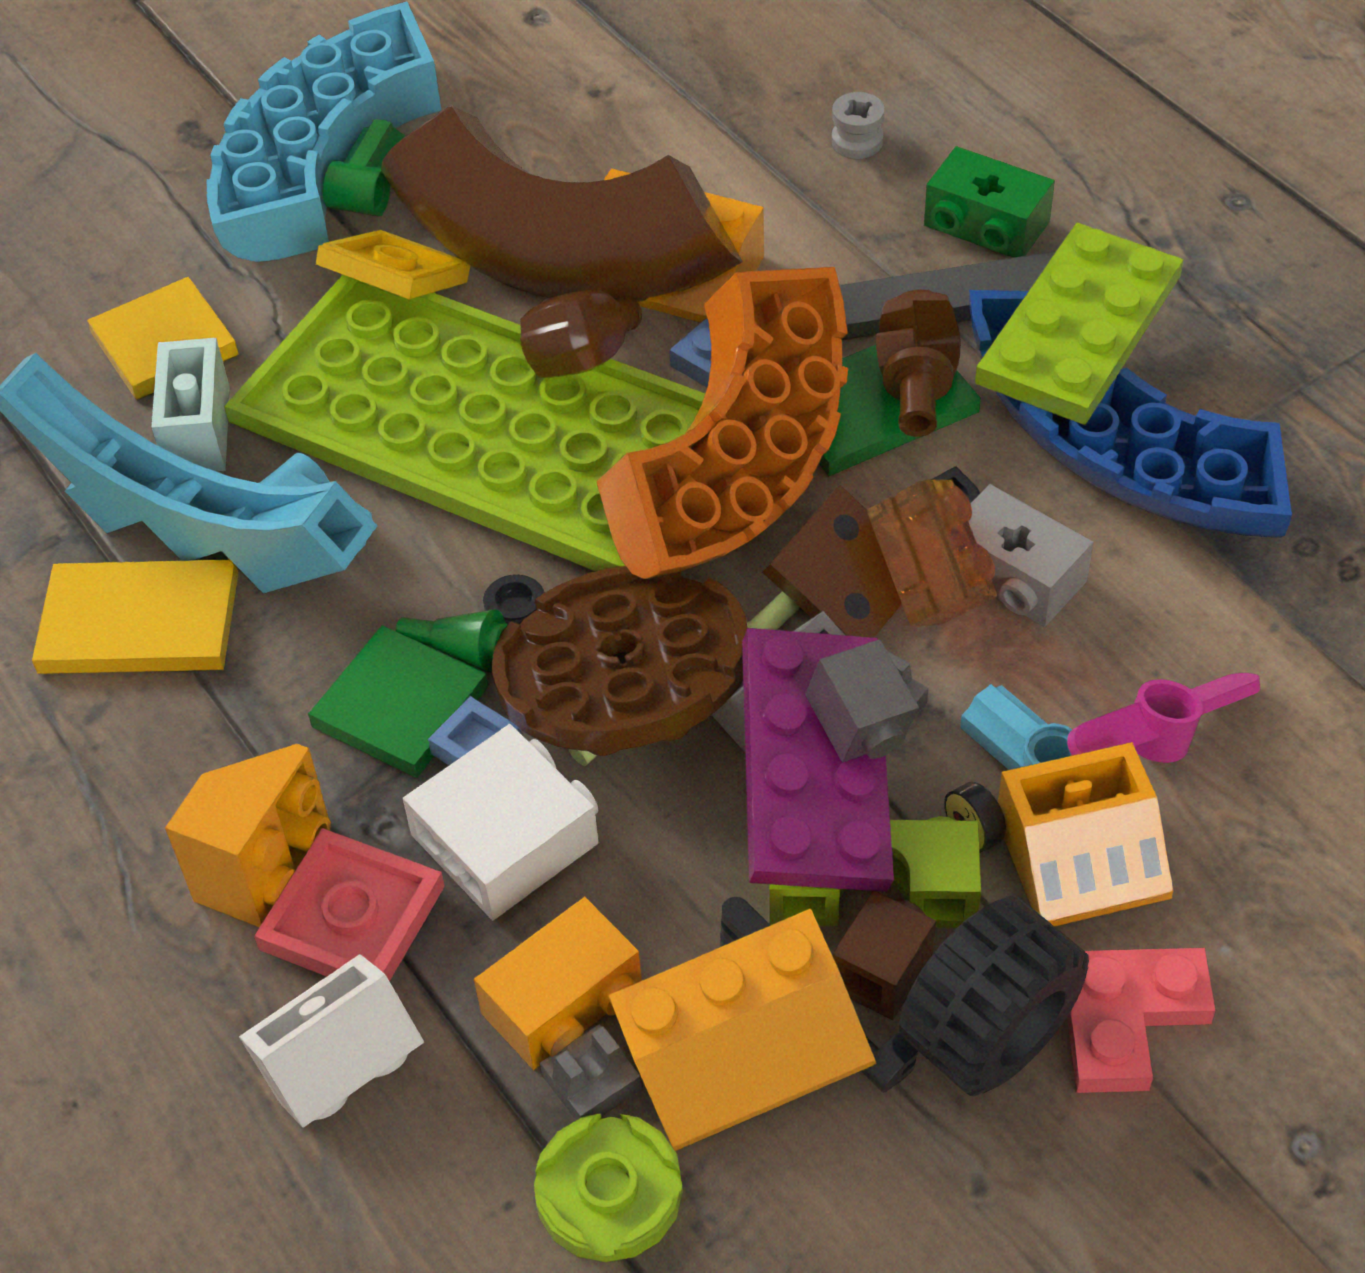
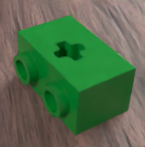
M955 146L926 184L924 226L1013 258L1026 256L1050 222L1055 180Z

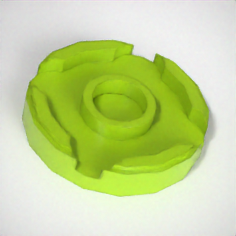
M595 1114L579 1118L557 1131L540 1153L535 1170L534 1192L539 1219L553 1241L577 1257L601 1262L636 1257L660 1242L677 1219L683 1194L677 1154L661 1131L639 1117L620 1114V1118H602L601 1114Z

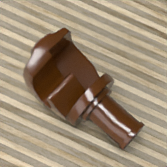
M591 289L546 299L541 304L530 309L520 319V342L525 359L538 378H554L591 371L606 363L617 353L624 343L626 332L630 329H636L641 323L642 309L633 297L622 296L619 299H614L608 293Z
M916 289L904 292L885 302L880 315L879 333L876 334V350L879 368L883 377V385L891 396L900 400V415L898 419L900 430L912 437H922L929 435L937 427L936 400L946 395L952 387L953 378L959 365L961 339L956 317L948 296L930 290Z

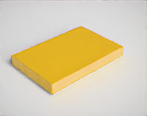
M231 560L53 564L32 657L37 674L224 670L239 574L237 566Z

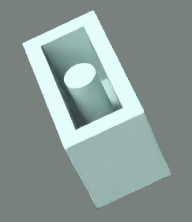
M217 338L158 343L151 426L158 446L194 464L216 472L226 471L228 419L224 406L229 401L230 391Z

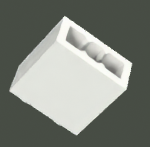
M511 724L502 728L403 797L411 835L492 921L599 844L595 816L598 813V805L593 795L580 781L573 780L570 783L556 769L555 762L544 745L536 739L528 742Z

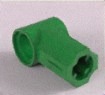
M374 119L369 127H364L345 161L335 160L329 164L323 182V200L325 205L331 209L377 217L382 216L388 206L391 185L381 170L382 161L391 148L405 138V134L399 132L390 121Z

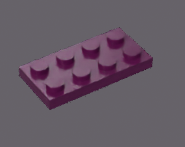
M747 628L742 641L749 883L875 890L887 892L894 880L886 755L871 759L865 754L842 763L805 695L820 659L876 641L878 638Z

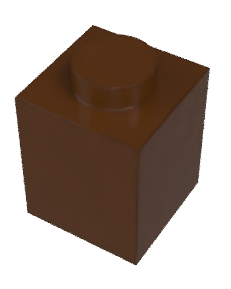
M873 890L832 953L850 999L894 1020L907 999L917 976L933 955L936 920L926 916L918 906L907 900H893Z

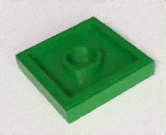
M381 625L312 708L308 716L313 728L418 778L434 757L431 754L428 739L470 696L478 701L489 687L487 675L474 667Z

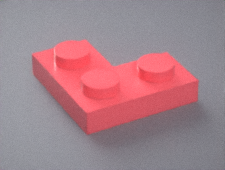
M1205 948L1085 951L1089 956V968L1081 993L1067 1016L1076 1092L1150 1091L1153 1074L1145 1026L1212 1024L1215 1005Z

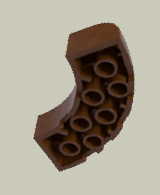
M450 105L391 148L382 161L381 170L398 198L417 221L446 249L458 258L466 261L477 271L507 286L537 296L553 298L567 293L591 289L608 293L614 299L628 296L633 297L637 302L646 301V298L674 291L681 292L709 281L743 262L690 166L670 155L638 171L609 180L563 182L545 179L528 173L510 159L487 134L477 117Z

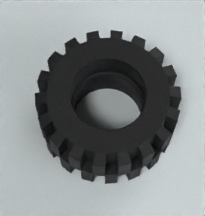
M1006 896L970 916L933 953L910 989L901 1013L899 1032L908 1043L969 1096L984 1094L1015 1076L1054 1036L1071 1012L1081 993L1089 968V956L1082 948L1022 899L1015 896Z

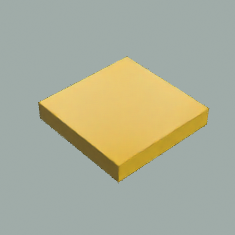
M383 230L323 243V245L318 246L316 265L407 299H413L467 283L471 266L460 258Z
M185 277L87 320L91 334L136 400L154 393L159 342L217 338L223 362L239 355L234 338L189 277Z

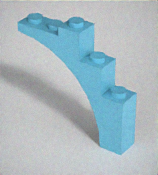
M36 353L24 358L0 385V412L71 482L65 492L106 533L143 521L182 561H192L222 551L262 593L345 570L377 527V524L336 481L307 487L270 486L233 478L202 467L150 442L109 416L78 392Z

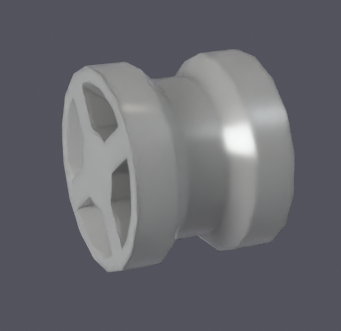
M851 92L837 98L832 108V121L835 124L832 129V146L834 150L840 155L851 159H863L878 153L883 146V129L881 125L884 122V104L881 99L866 92Z

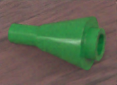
M497 609L438 618L435 621L401 617L397 622L395 631L424 645L432 646L435 650L486 672H492L494 650L508 624L505 623L502 613Z

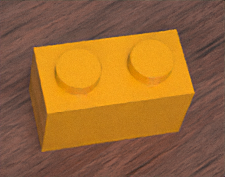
M585 896L474 978L481 1014L533 1071L540 1066V1062L549 1056L554 1057L570 1043L582 1036L585 1030L606 1014L610 1016L615 1015L608 995L642 981L639 951Z

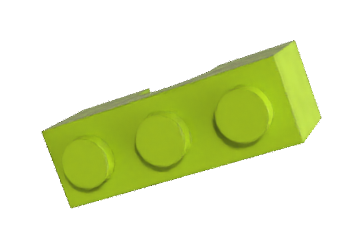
M943 816L927 820H890L894 880L891 885L900 891L905 900L915 904L926 916L936 920V928L959 927L965 920L979 911L981 876L978 821H957ZM769 884L770 925L811 908L819 926H838L839 901L846 889Z

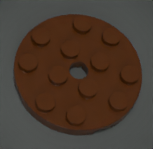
M619 566L576 577L534 599L537 610L520 624L510 621L497 642L492 660V673L500 703L507 716L517 727L531 737L557 747L589 751L594 755L607 756L619 750L641 747L659 741L680 739L689 732L690 728L704 721L723 706L743 681L742 641L748 626L745 613L737 598L726 587L710 577L703 583L683 578L680 572L643 579L632 574L626 566ZM621 652H631L625 656L626 663L620 664L618 657L612 656Z

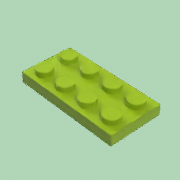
M1076 222L977 365L975 384L1086 425L1181 277L1184 259Z

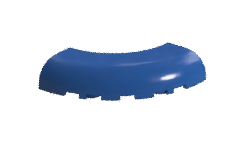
M969 290L972 329L980 359L984 357L1029 291ZM1127 367L1120 370L1086 425L996 392L1012 417L1044 450L1085 481L1131 506L1176 522L1236 535L1282 538L1287 532L1292 512L1280 423L1233 418L1199 409L1196 416L1183 412L1165 403L1167 394L1145 382Z

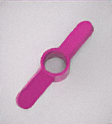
M1235 673L1192 689L1170 680L1157 679L1145 682L1139 688L1134 704L1084 722L1072 729L1067 738L1068 749L1073 756L1132 742L1137 754L1146 759L1162 763L1179 761L1186 756L1201 715L1258 693L1261 690L1260 678L1257 674Z

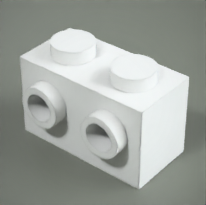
M361 954L239 1036L279 1103L303 1128L314 1120L324 1119L337 1112L346 1103L350 1094L373 1078L385 1076L398 1069L406 1060L407 1054L424 1043L386 974Z

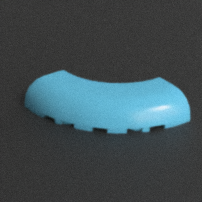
M407 1L348 21L349 30L328 40L319 34L307 41L308 47L302 51L300 56L292 61L283 57L258 79L260 88L248 100L240 98L232 108L224 122L225 134L220 144L214 145L210 155L212 170L210 179H207V204L213 230L221 246L237 258L261 262L279 260L317 250L319 245L329 242L325 221L327 206L323 200V182L329 164L335 160L345 161L362 129L369 127L374 119L390 121L397 128L419 117L442 111L435 63Z

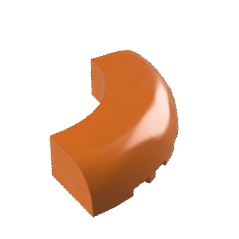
M835 267L736 272L704 304L710 329L711 368L707 390L694 422L684 435L668 443L646 450L628 452L596 481L613 542L620 559L632 574L647 579L680 572L722 557L758 536L789 509L807 489L814 478L813 473L822 455L829 450L835 437L841 413L837 412L840 389L847 383L848 367L842 366V338L848 334L844 301Z

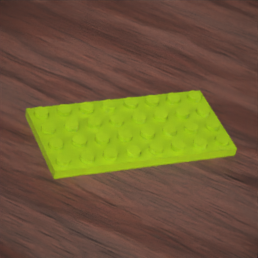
M342 275L226 403L224 408L229 423L593 571L625 566V564L620 559L613 542L596 481L628 452L650 449L684 435L694 422L705 393L614 359H610L600 367L588 372L554 378H538L523 354L520 342V324L436 293L407 299Z

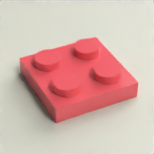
M322 828L254 937L258 949L324 976L330 975L361 954L386 974L390 981L445 887L442 872Z

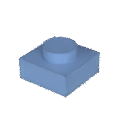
M705 319L669 351L671 367L707 387L711 368V339L708 319Z
M470 696L432 734L428 742L431 754L447 765H450L508 724H511L520 734L521 730L513 722Z

